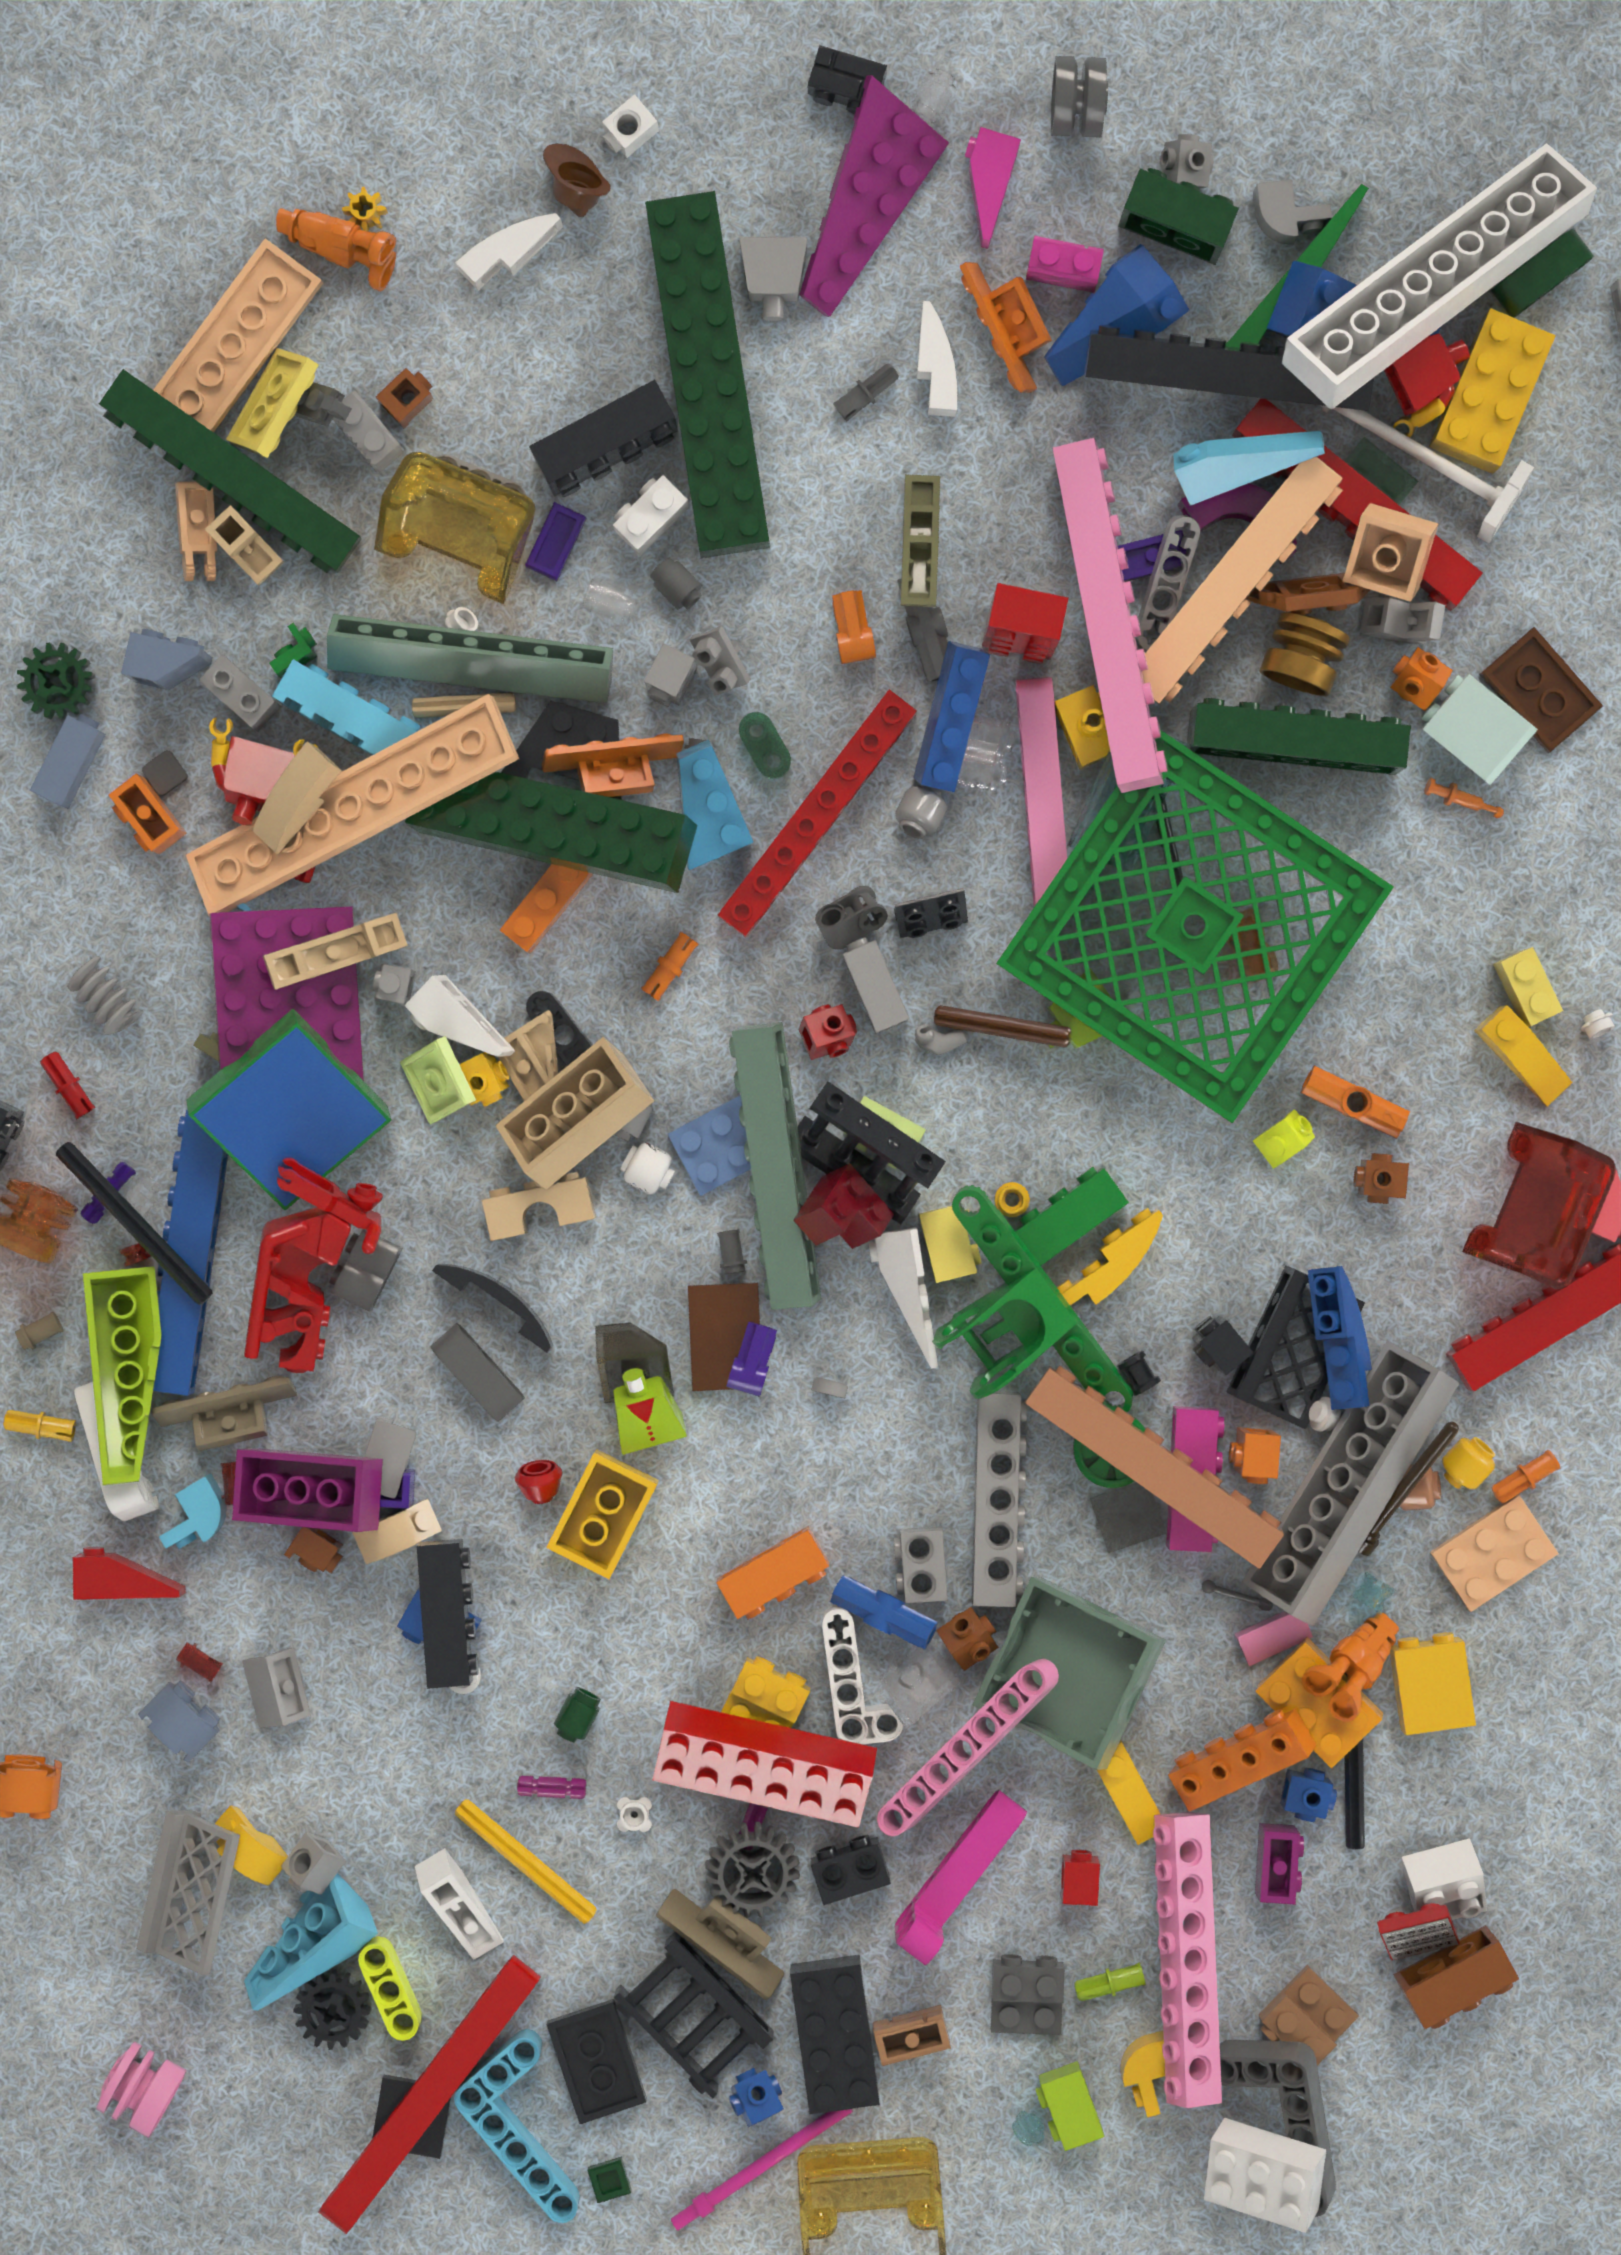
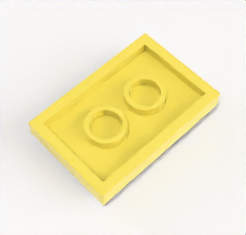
M276 348L226 440L236 447L268 458L269 454L279 445L280 434L285 425L295 416L298 409L297 404L304 391L312 385L315 378L314 373L319 364L308 357Z

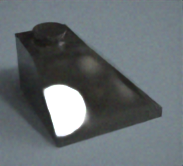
M631 1322L595 1326L596 1359L605 1404L615 1403L613 1390L616 1387L625 1385L622 1378L623 1374L634 1368L641 1369L645 1379L655 1376L662 1377L674 1397L666 1344Z

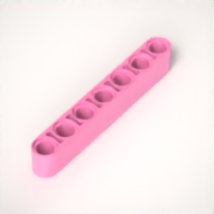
M1052 677L1016 680L1034 907L1067 860Z
M1038 1659L1022 1667L880 1809L877 1816L880 1830L888 1836H898L914 1827L1055 1687L1059 1678L1056 1666L1049 1660ZM1033 1670L1040 1673L1042 1686L1035 1683L1032 1676ZM1010 1694L1017 1698L1019 1703L1018 1709H1015L1010 1704ZM986 1717L994 1722L995 1732L990 1731L986 1726ZM963 1741H966L971 1746V1755L964 1751ZM940 1764L947 1768L948 1778H945L940 1772ZM917 1787L921 1788L925 1793V1801L919 1798ZM895 1810H897L901 1814L903 1820L902 1824L896 1820L894 1815Z

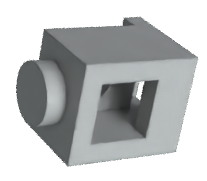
M381 964L380 970L376 971L373 981L374 998L405 1005L411 998L416 971Z

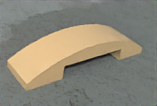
M393 913L264 955L263 959L273 988L276 990L398 950L408 945L397 913Z

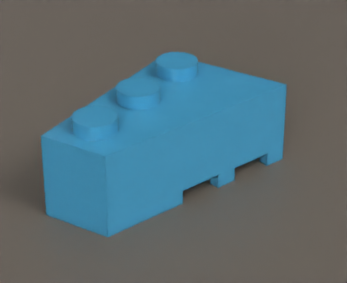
M709 739L676 753L682 814L687 815L698 825L686 864L688 870L753 843V839Z

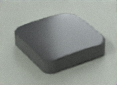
M168 750L159 754L142 768V772L161 796L166 795L188 778L186 771L173 753Z

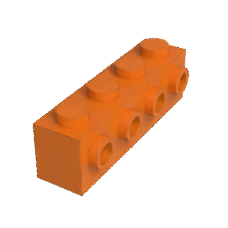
M1296 1708L1283 1713L1282 1709L1276 1710L1263 1719L1264 1723L1255 1727L1252 1723L1246 1724L1233 1733L1234 1737L1225 1741L1222 1737H1218L1204 1746L1205 1750L1197 1754L1191 1750L1176 1758V1765L1168 1776L1188 1811L1195 1810L1307 1759L1317 1745Z

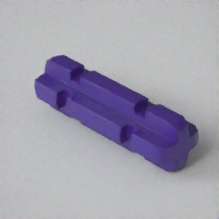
M120 1162L112 1171L114 1175L112 1177L108 1176L107 1180L121 1193L125 1188L123 1185L132 1180L136 1171L127 1163ZM93 1195L91 1197L93 1201L91 1203L87 1202L80 1212L81 1216L91 1224L97 1223L104 1215L102 1211L106 1210Z

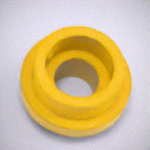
M1008 1182L998 1188L995 1193L994 1202L997 1210L999 1209L1004 1216L1017 1217L1027 1210L1030 1197L1024 1186L1016 1182ZM1015 1193L1018 1196L1019 1201L1015 1206L1011 1207L1006 1204L1005 1198L1007 1194Z

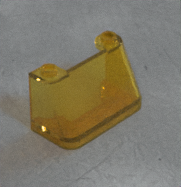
M412 452L403 458L381 497L374 550L390 557L404 558L414 551L417 544L481 570L477 579L478 590L487 598L504 604L511 592L536 511L535 504L524 494L429 454Z

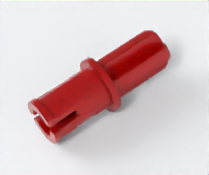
M52 1052L40 1061L41 1066L57 1088L55 1091L56 1095L61 1094L75 1115L76 1120L96 1108L78 1083L81 1079L74 1077L58 1052Z

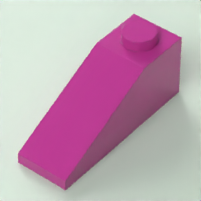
M980 127L977 138L970 137L965 157L970 159L969 175L981 247L988 249L1016 161L1021 139Z

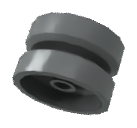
M1055 56L1051 99V136H1070L1074 130L1075 115L1079 114V131L1082 137L1101 138L1104 115H1106L1108 103L1106 58L1087 57L1083 63L1081 80H1078V65L1075 57Z

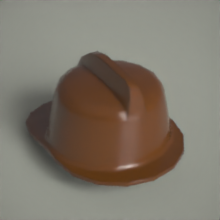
M555 143L548 145L544 149L543 159L554 176L553 195L555 199L567 206L578 217H584L588 210L597 204L600 196L610 192L611 185L602 176L593 161L577 148L567 144Z

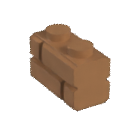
M941 2005L894 2016L890 2021L883 2019L873 2022L874 2037L882 2066L951 2049Z

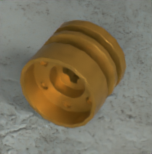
M1281 613L1277 624L1284 630L1276 629L1272 637L1278 643L1285 646V648H1268L1259 672L1268 679L1289 688L1311 695L1327 697L1331 692L1337 672L1324 662L1342 661L1344 654L1337 648L1345 649L1348 646L1350 637L1321 619L1307 615Z

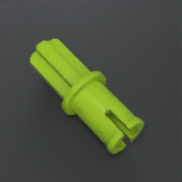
M1140 1962L1113 1971H1109V1968L1105 1969L1106 1973L1074 1982L1079 2001L1111 1993L1114 1997L1116 1992L1146 1985Z

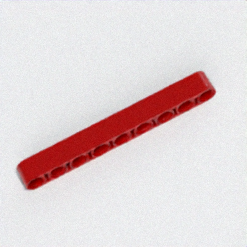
M515 1955L511 1956L322 2204L318 2213L345 2234L350 2231L541 1978L538 1973Z

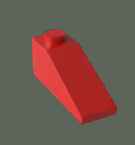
M104 1547L83 1548V1553L72 1557L73 1600L180 1598L186 1593L184 1585L117 1553H105Z

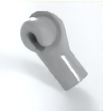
M922 1024L915 1030V1042L919 1047L936 1055H942L968 1043L963 1030L959 1029L942 1034L932 1029L930 1025Z

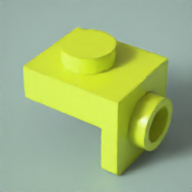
M1294 1109L1282 1120L1258 1135L1253 1142L1274 1169L1303 1150L1315 1138V1135L1312 1132L1310 1122L1304 1116L1299 1115Z

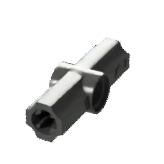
M898 579L897 583L901 593V579ZM905 606L907 613L905 618L913 646L918 649L927 682L938 681L948 644L946 639L948 632L942 611L937 606Z

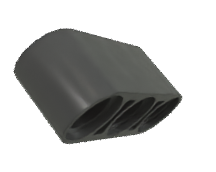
M454 1324L430 1346L442 1363L497 1422L525 1399L515 1384L460 1324Z

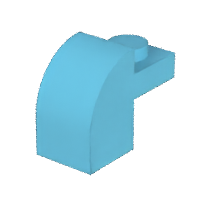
M211 1473L175 1494L189 1519L162 1534L159 1538L166 1549L173 1544H176L178 1549L197 1539L194 1534L195 1531H197L204 1543L221 1529L226 1518V1500Z

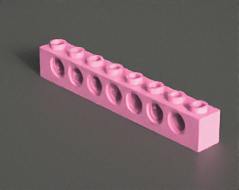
M1180 1812L1154 1815L1155 1827L1153 1837L1156 1842L1155 1875L1157 1877L1158 1890L1156 1908L1159 1914L1158 1947L1160 1949L1161 1961L1159 1980L1162 1986L1161 2019L1164 2032L1162 2052L1165 2059L1164 2091L1166 2103L1183 2108L1222 2103L1210 1814Z

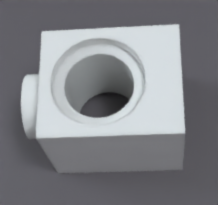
M635 94L602 121L604 132L606 133L602 136L604 141L614 153L620 150L626 158L659 132L657 120ZM630 122L637 126V130L631 135H623L619 132V128L624 123Z

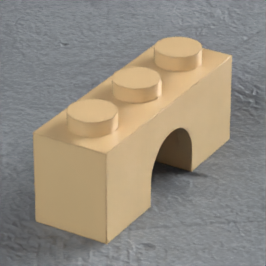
M578 1172L565 1174L558 1180L559 1183L551 1185L547 1190L533 1181L524 1183V1191L511 1193L509 1187L489 1191L490 1198L482 1200L490 1241L528 1233L525 1220L526 1213L529 1207L536 1202L547 1203L555 1209L559 1226L595 1219L596 1213L588 1177L579 1178Z

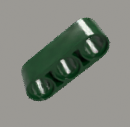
M1572 228L1502 280L1491 292L1509 316L1515 318L1594 258V255L1574 228Z

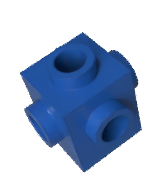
M1305 1768L1304 1773L1287 1769L1280 1800L1283 1809L1295 1812L1294 1817L1304 1821L1315 1822L1316 1817L1326 1819L1328 1810L1334 1809L1337 1790L1333 1789V1783L1329 1778L1325 1777V1772L1313 1768Z
M752 2068L736 2076L738 2083L730 2088L733 2095L729 2096V2101L737 2116L743 2115L748 2128L784 2110L778 2096L782 2095V2091L774 2075L768 2076L766 2070L757 2074L755 2068ZM752 2090L758 2092L760 2096L759 2101L752 2098Z

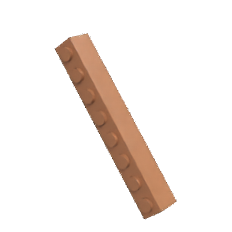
M1059 1365L1056 1370L1051 1366L1048 1367L1026 1398L1025 1403L1258 1569L1262 1567L1285 1535L1278 1528L1282 1523L1265 1510H1263L1261 1515L1249 1507L1252 1503L1249 1498L1234 1489L1232 1494L1220 1487L1223 1480L1206 1468L1200 1473L1190 1466L1194 1461L1191 1457L1178 1448L1173 1453L1161 1445L1164 1439L1148 1427L1142 1432L1132 1424L1135 1418L1120 1407H1117L1115 1411L1103 1404L1106 1398L1090 1386L1084 1391L1073 1383L1077 1377Z

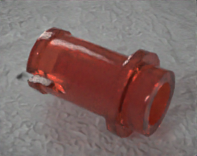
M236 1462L220 1463L224 1495H221V1499L225 1498V1505H233Z
M186 1642L176 1658L181 1663L180 1667L186 1666L211 1683L223 1663L196 1648L197 1643L192 1645Z

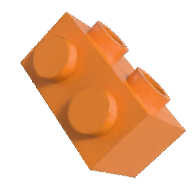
M136 773L109 794V797L115 803L112 807L113 811L124 824L129 822L137 832L133 836L144 851L151 850L160 855L187 834L148 781L141 775Z
M1237 1427L1236 1442H1230L1229 1463H1233L1234 1470L1243 1479H1247L1246 1482L1268 1484V1478L1278 1479L1281 1436L1273 1430Z

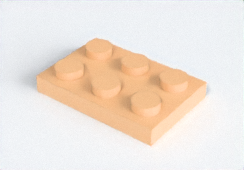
M1520 1495L1501 1504L1430 1552L1470 1612L1559 1554Z

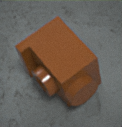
M405 368L376 396V399L399 425L405 429L409 422L433 400L429 392L433 386L419 371L413 375ZM406 393H413L415 398L409 404L404 403L403 396Z
M302 1527L284 1555L290 1559L296 1554L300 1557L298 1562L305 1568L316 1572L317 1569L322 1572L326 1570L332 1574L343 1558L338 1553L343 1544L319 1528Z

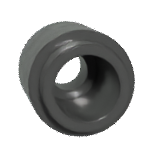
M670 557L663 560L650 575V578L655 582L654 587L677 610L683 606L687 610L690 609L702 596L699 592L702 584L679 561L674 562Z

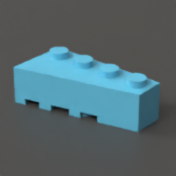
M294 659L291 661L272 695L282 705L370 755H374L414 734L421 727L403 715L400 720H397L388 714L390 708L373 698L368 703L359 698L357 695L360 691L349 684L341 681L337 685L327 679L329 674L311 663L309 667H306Z

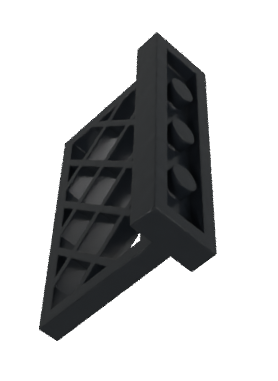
M1285 1265L1248 1344L1254 1353L1237 1367L1226 1392L1306 1430L1310 1422L1309 1410L1313 1403L1320 1400L1328 1383L1326 1364L1324 1366L1323 1363L1325 1353L1320 1354L1315 1339V1330H1312L1307 1315L1313 1312L1312 1306L1305 1308L1301 1298L1307 1283L1309 1284L1308 1275ZM1356 1298L1361 1312L1365 1302ZM1298 1305L1299 1311L1294 1312L1296 1306ZM1301 1316L1307 1334L1290 1340L1286 1329L1290 1320ZM1283 1337L1284 1342L1279 1344L1281 1338ZM1309 1339L1315 1356L1298 1363L1292 1345ZM1287 1348L1292 1365L1275 1372L1271 1361L1275 1352ZM1317 1362L1321 1373L1318 1381L1306 1386L1300 1369ZM1268 1368L1269 1374L1264 1376ZM1294 1371L1300 1388L1283 1394L1277 1377ZM1272 1380L1277 1397L1265 1402L1254 1398L1259 1385ZM1313 1390L1311 1396L1309 1397L1308 1392ZM1302 1394L1306 1406L1299 1419L1289 1414L1285 1400ZM1280 1403L1282 1410H1279L1273 1407L1272 1405Z

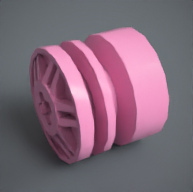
M134 2041L130 2048L118 2058L102 2086L101 2097L96 2110L105 2113L113 2100L119 2102L112 2118L117 2120L127 2108L133 2110L129 2128L149 2138L169 2106L187 2070L168 2059L162 2063L156 2072L151 2070L150 2066L155 2053L152 2050L148 2051L140 2064L135 2060L139 2055L142 2045Z

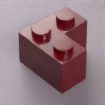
M848 1163L820 1178L793 1221L815 1246L840 1235L854 1249L880 1237L894 1213L856 1169Z

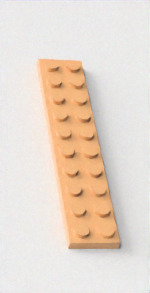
M487 694L342 771L321 794L320 797L324 800V803L279 854L275 853L252 831L258 816L253 819L252 825H240L186 854L208 915L210 913L229 912L237 908V905L262 895L518 760V754L494 697Z

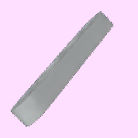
M1177 515L1169 520L1140 609L1138 620L1141 636L1135 638L1136 642L1146 650L1157 639L1152 638L1150 643H1147L1148 639L1143 636L1144 630H1151L1154 619L1147 617L1148 613L1151 612L1158 617H1165L1163 623L1158 619L1156 621L1155 630L1159 632L1160 636L1176 615L1200 538L1199 524L1187 515ZM1184 522H1187L1186 527L1191 530L1190 536H1183L1180 547L1187 549L1186 553L1183 554L1175 549H1168L1170 543L1175 546L1178 545L1179 535L1175 533L1176 527H1183ZM1177 556L1181 560L1180 571L1173 576L1166 575L1163 570L1165 560L1169 557ZM1162 590L1169 592L1171 596L1169 606L1163 610L1155 609L1152 603L1154 595Z

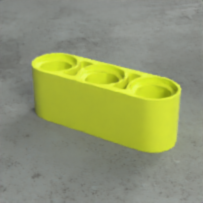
M373 1937L364 1945L359 1954L358 1962L389 2034L396 2040H409L416 2034L421 2024V2008L391 1942L385 1937ZM371 1949L382 1951L385 1961L381 1963L373 1962L368 1956V1951ZM387 1981L394 1982L399 1988V1993L395 1995L387 1994L382 1988V1983ZM407 2014L412 2018L414 2024L410 2027H403L397 2022L396 2016Z

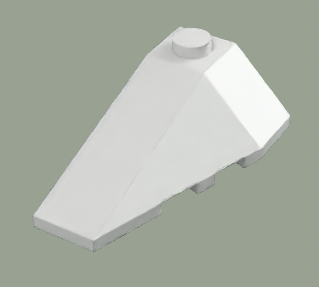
M911 1227L885 1231L880 1237L875 1238V1241L868 1242L871 1263H879V1269L931 1369L938 1368L935 1345L932 1342L934 1336L929 1316L928 1296L923 1278L924 1269L917 1228Z

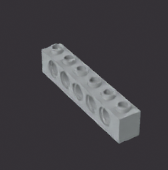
M995 1392L987 1397L977 1399L972 1574L973 1606L1016 1607V1598H1022L1023 1577L1017 1576V1563H1023L1024 1542L1017 1541L1018 1527H1024L1025 1507L1018 1506L1019 1492H1025L1026 1484L1025 1471H1019L1020 1457H1026V1436H1020V1422H1027V1404L1025 1401H1021V1394L1019 1392ZM999 1419H1006L1011 1423L1010 1433L1005 1437H996L992 1433L994 1422ZM1004 1454L1010 1458V1467L1005 1472H995L991 1468V1461L996 1455ZM1005 1490L1009 1493L1010 1499L1007 1505L997 1508L990 1503V1497L994 1491ZM996 1525H1003L1009 1530L1007 1539L1000 1543L993 1542L989 1538L990 1530ZM996 1560L1004 1561L1008 1565L1006 1574L999 1578L992 1577L988 1573L990 1564Z

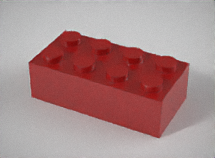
M997 583L990 604L982 646L989 647L988 653L1008 657L1009 652L1023 654L1022 660L1031 663L1043 664L1044 659L1051 660L1060 641L1069 597Z

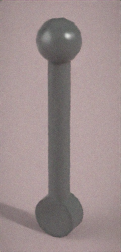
M1206 1580L1202 1583V1590L1207 1594L1215 1592L1258 1605L1264 1611L1272 1610L1273 1603L1266 1598L1259 1599L1216 1586L1211 1580Z

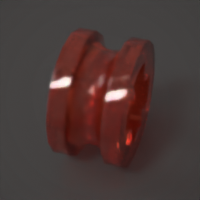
M139 1243L118 1251L126 1259L123 1263L124 1267L152 1258Z

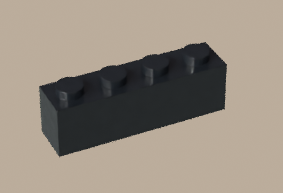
M463 1539L420 1542L416 1548L427 1689L470 1686L473 1676L479 1674L478 1655L471 1654L470 1641L476 1640L475 1619H469L468 1605L473 1604L472 1583H466L465 1569L471 1568L469 1547L463 1548Z

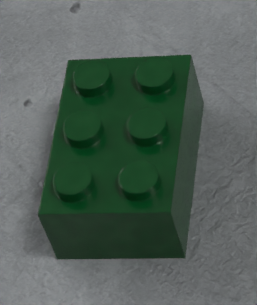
M1140 168L1124 206L1118 227L1216 265L1239 207L1234 206L1233 201L1225 196L1213 195L1211 197L1201 193L1200 188L1192 183L1182 181L1178 184L1168 180L1167 175L1157 169L1148 168L1146 171Z

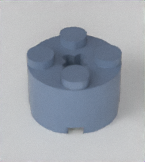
M180 1680L176 1685L168 1682L138 1715L141 1720L148 1716L152 1721L148 1726L149 1730L176 1755L181 1750L184 1751L186 1755L183 1760L190 1762L220 1731L217 1726L220 1717L206 1704L201 1709L192 1700L195 1693Z

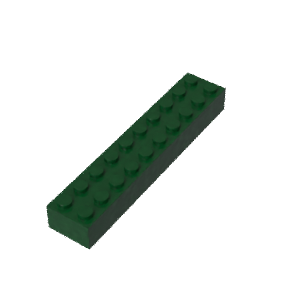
M715 191L646 201L645 205L700 557L702 559L770 548Z

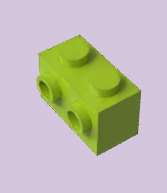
M1078 2061L1038 2075L1041 2087L1035 2088L1042 2109L1048 2107L1050 2109L1053 2120L1047 2123L1054 2142L1061 2140L1064 2150L1068 2151L1105 2137Z

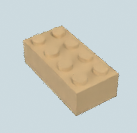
M602 1037L495 1126L524 1173L547 1190L655 1100L625 1055L605 1037Z

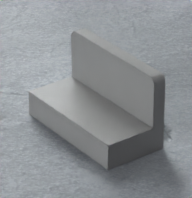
M380 1416L376 1419L364 1457L383 1459L381 1495L395 1498L398 1494L417 1433L415 1430L393 1424L394 1420Z
M294 1648L283 1649L264 1657L243 1660V1667L260 1728L285 1726L311 1716Z

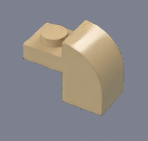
M231 505L205 529L258 586L284 563L276 552Z
M425 1499L412 1505L410 1508H405L393 1515L379 1519L378 1530L352 1533L365 1563L369 1564L410 1548L442 1530L429 1500Z

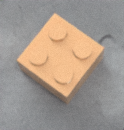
M1370 503L1361 515L1343 581L1411 602L1420 588L1438 523Z

